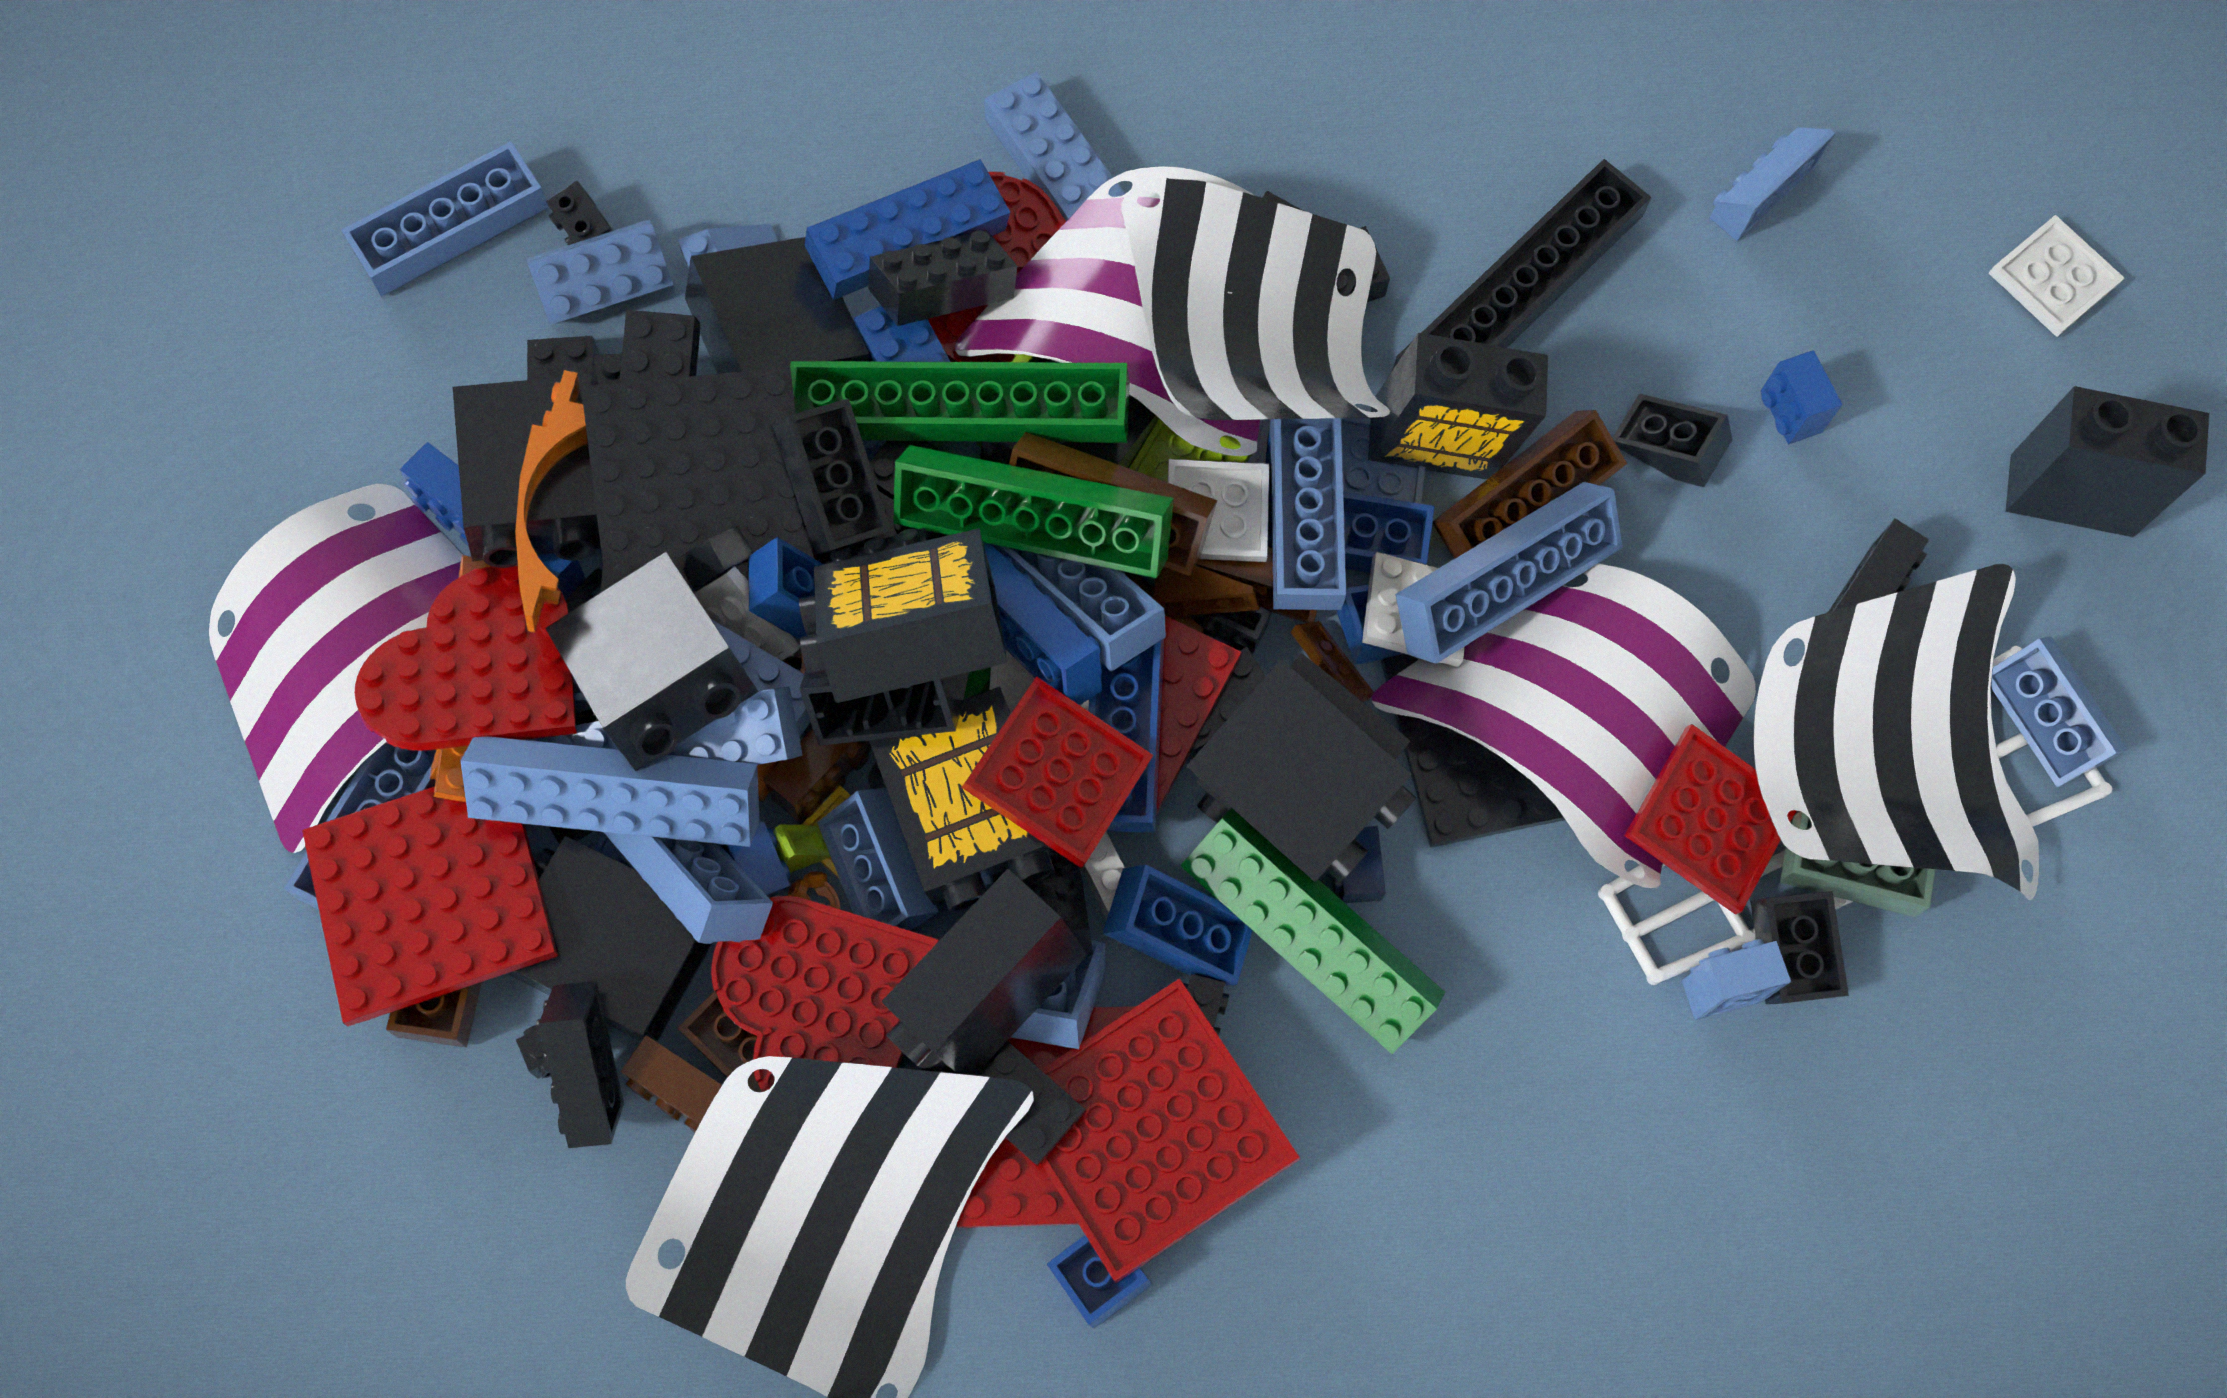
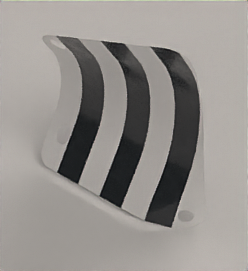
M1171 178L1152 179L1136 185L1125 195L1121 211L1135 264L1152 353L1163 385L1170 399L1180 411L1187 415L1207 420L1385 417L1390 414L1391 411L1388 407L1378 401L1367 385L1362 366L1361 337L1363 319L1376 256L1375 244L1365 230L1205 181ZM1148 191H1154L1160 196L1159 204L1149 208L1140 206L1137 203V199L1141 194ZM1345 268L1353 270L1356 276L1355 290L1349 296H1342L1336 286L1338 274ZM1355 404H1364L1374 407L1378 410V412H1369L1359 409L1355 406Z
M1994 564L1814 616L1794 624L1779 637L1767 658L1759 686L1754 721V755L1762 797L1779 837L1790 851L1807 859L1980 873L2001 880L2020 891L2028 900L2034 898L2039 878L2038 839L2028 817L2006 782L1997 755L1991 719L1990 688L1993 658L2000 629L2013 597L2016 582L2014 571L2009 565ZM1800 638L1805 645L1804 656L1796 666L1790 667L1784 662L1785 647L1792 639ZM1791 810L1803 812L1810 818L1812 827L1809 830H1802L1793 826L1788 820V812ZM2024 859L2028 860L2033 867L2031 883L2026 880L2022 872L2021 864Z
M762 1057L739 1066L725 1080L703 1117L631 1263L626 1277V1291L629 1299L640 1309L802 1383L828 1398H876L879 1388L887 1383H891L897 1388L896 1398H908L925 1364L935 1289L944 1256L959 1216L988 1160L1006 1135L1028 1112L1034 1101L1032 1089L1025 1083L1014 1079L791 1057ZM758 1069H767L775 1077L773 1086L765 1092L752 1091L747 1081L751 1073ZM668 1239H678L685 1247L684 1260L674 1269H665L658 1261L659 1248Z

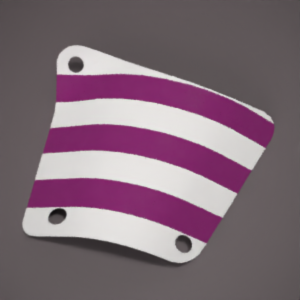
M1179 167L1139 168L1117 175L1101 185L1016 275L1014 298L989 304L956 342L955 351L961 356L1002 353L1025 354L1051 359L1060 363H1127L1130 379L1129 394L1144 404L1191 445L1226 455L1247 456L1254 454L1257 451L1260 419L1207 420L1196 418L1180 411L1170 399L1152 353L1135 264L1121 211L1122 202L1126 194L1112 197L1108 192L1114 184L1121 181L1132 182V188H1134L1136 185L1147 180L1171 178L1205 181L1251 195L1254 194L1222 178ZM1154 191L1145 192L1137 199V203L1140 206L1147 208L1155 207L1160 202L1159 194ZM1222 436H1232L1239 441L1241 447L1239 449H1228L1222 447L1219 440Z
M373 484L329 498L297 512L275 526L238 561L218 593L211 611L209 636L214 657L280 841L284 848L291 853L303 850L305 842L302 830L318 825L324 811L341 786L368 757L387 742L386 739L375 732L371 733L362 721L356 705L355 682L363 663L376 648L404 631L425 628L429 610L436 597L447 585L459 578L463 554L402 490L391 485ZM355 504H367L373 507L376 512L375 516L370 520L357 521L349 517L348 509ZM231 610L235 615V625L230 635L222 637L218 632V620L224 611Z
M1598 563L1583 572L1588 577V581L1584 585L1579 587L1562 585L1464 646L1463 662L1459 667L1440 662L1435 664L1419 659L1382 684L1374 692L1371 701L1376 708L1388 713L1420 718L1447 727L1475 740L1502 757L1529 778L1556 805L1583 847L1597 863L1635 885L1645 888H1657L1661 885L1660 877L1663 863L1624 835L1684 729L1693 724L1726 747L1754 702L1756 690L1754 677L1747 665L1720 630L1693 604L1668 587L1648 577L1623 568ZM1718 657L1726 661L1730 671L1728 681L1723 684L1718 683L1711 673V663ZM1627 860L1637 862L1642 867L1645 876L1637 878L1629 874L1625 869V862Z

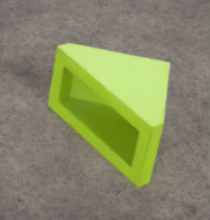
M780 824L775 827L773 832L777 840L775 850L780 861L783 860L788 866L790 873L831 857L818 826Z

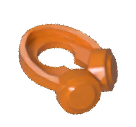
M818 871L810 872L804 875L803 880H796L789 888L788 896L808 900L811 899L806 893L808 887L814 888L818 896H824L829 900L830 907L840 909L838 895L835 889L827 882V874Z

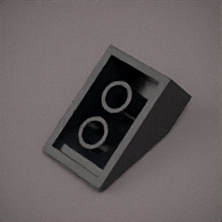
M1644 394L1638 395L1612 437L1617 447L1674 480L1700 487H1705L1733 440L1728 415Z

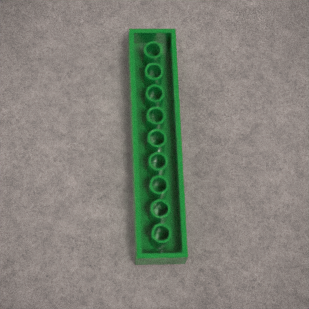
M791 361L790 365L796 413L849 398L862 440L1018 442L1024 433L1028 432L1053 442L1127 443L1130 389L1127 363Z

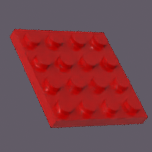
M1036 676L961 788L1082 868L1152 759L1153 754Z
M1693 724L1684 729L1624 835L1734 914L1742 913L1781 841L1762 797L1756 769ZM1797 810L1788 812L1787 817L1790 822Z

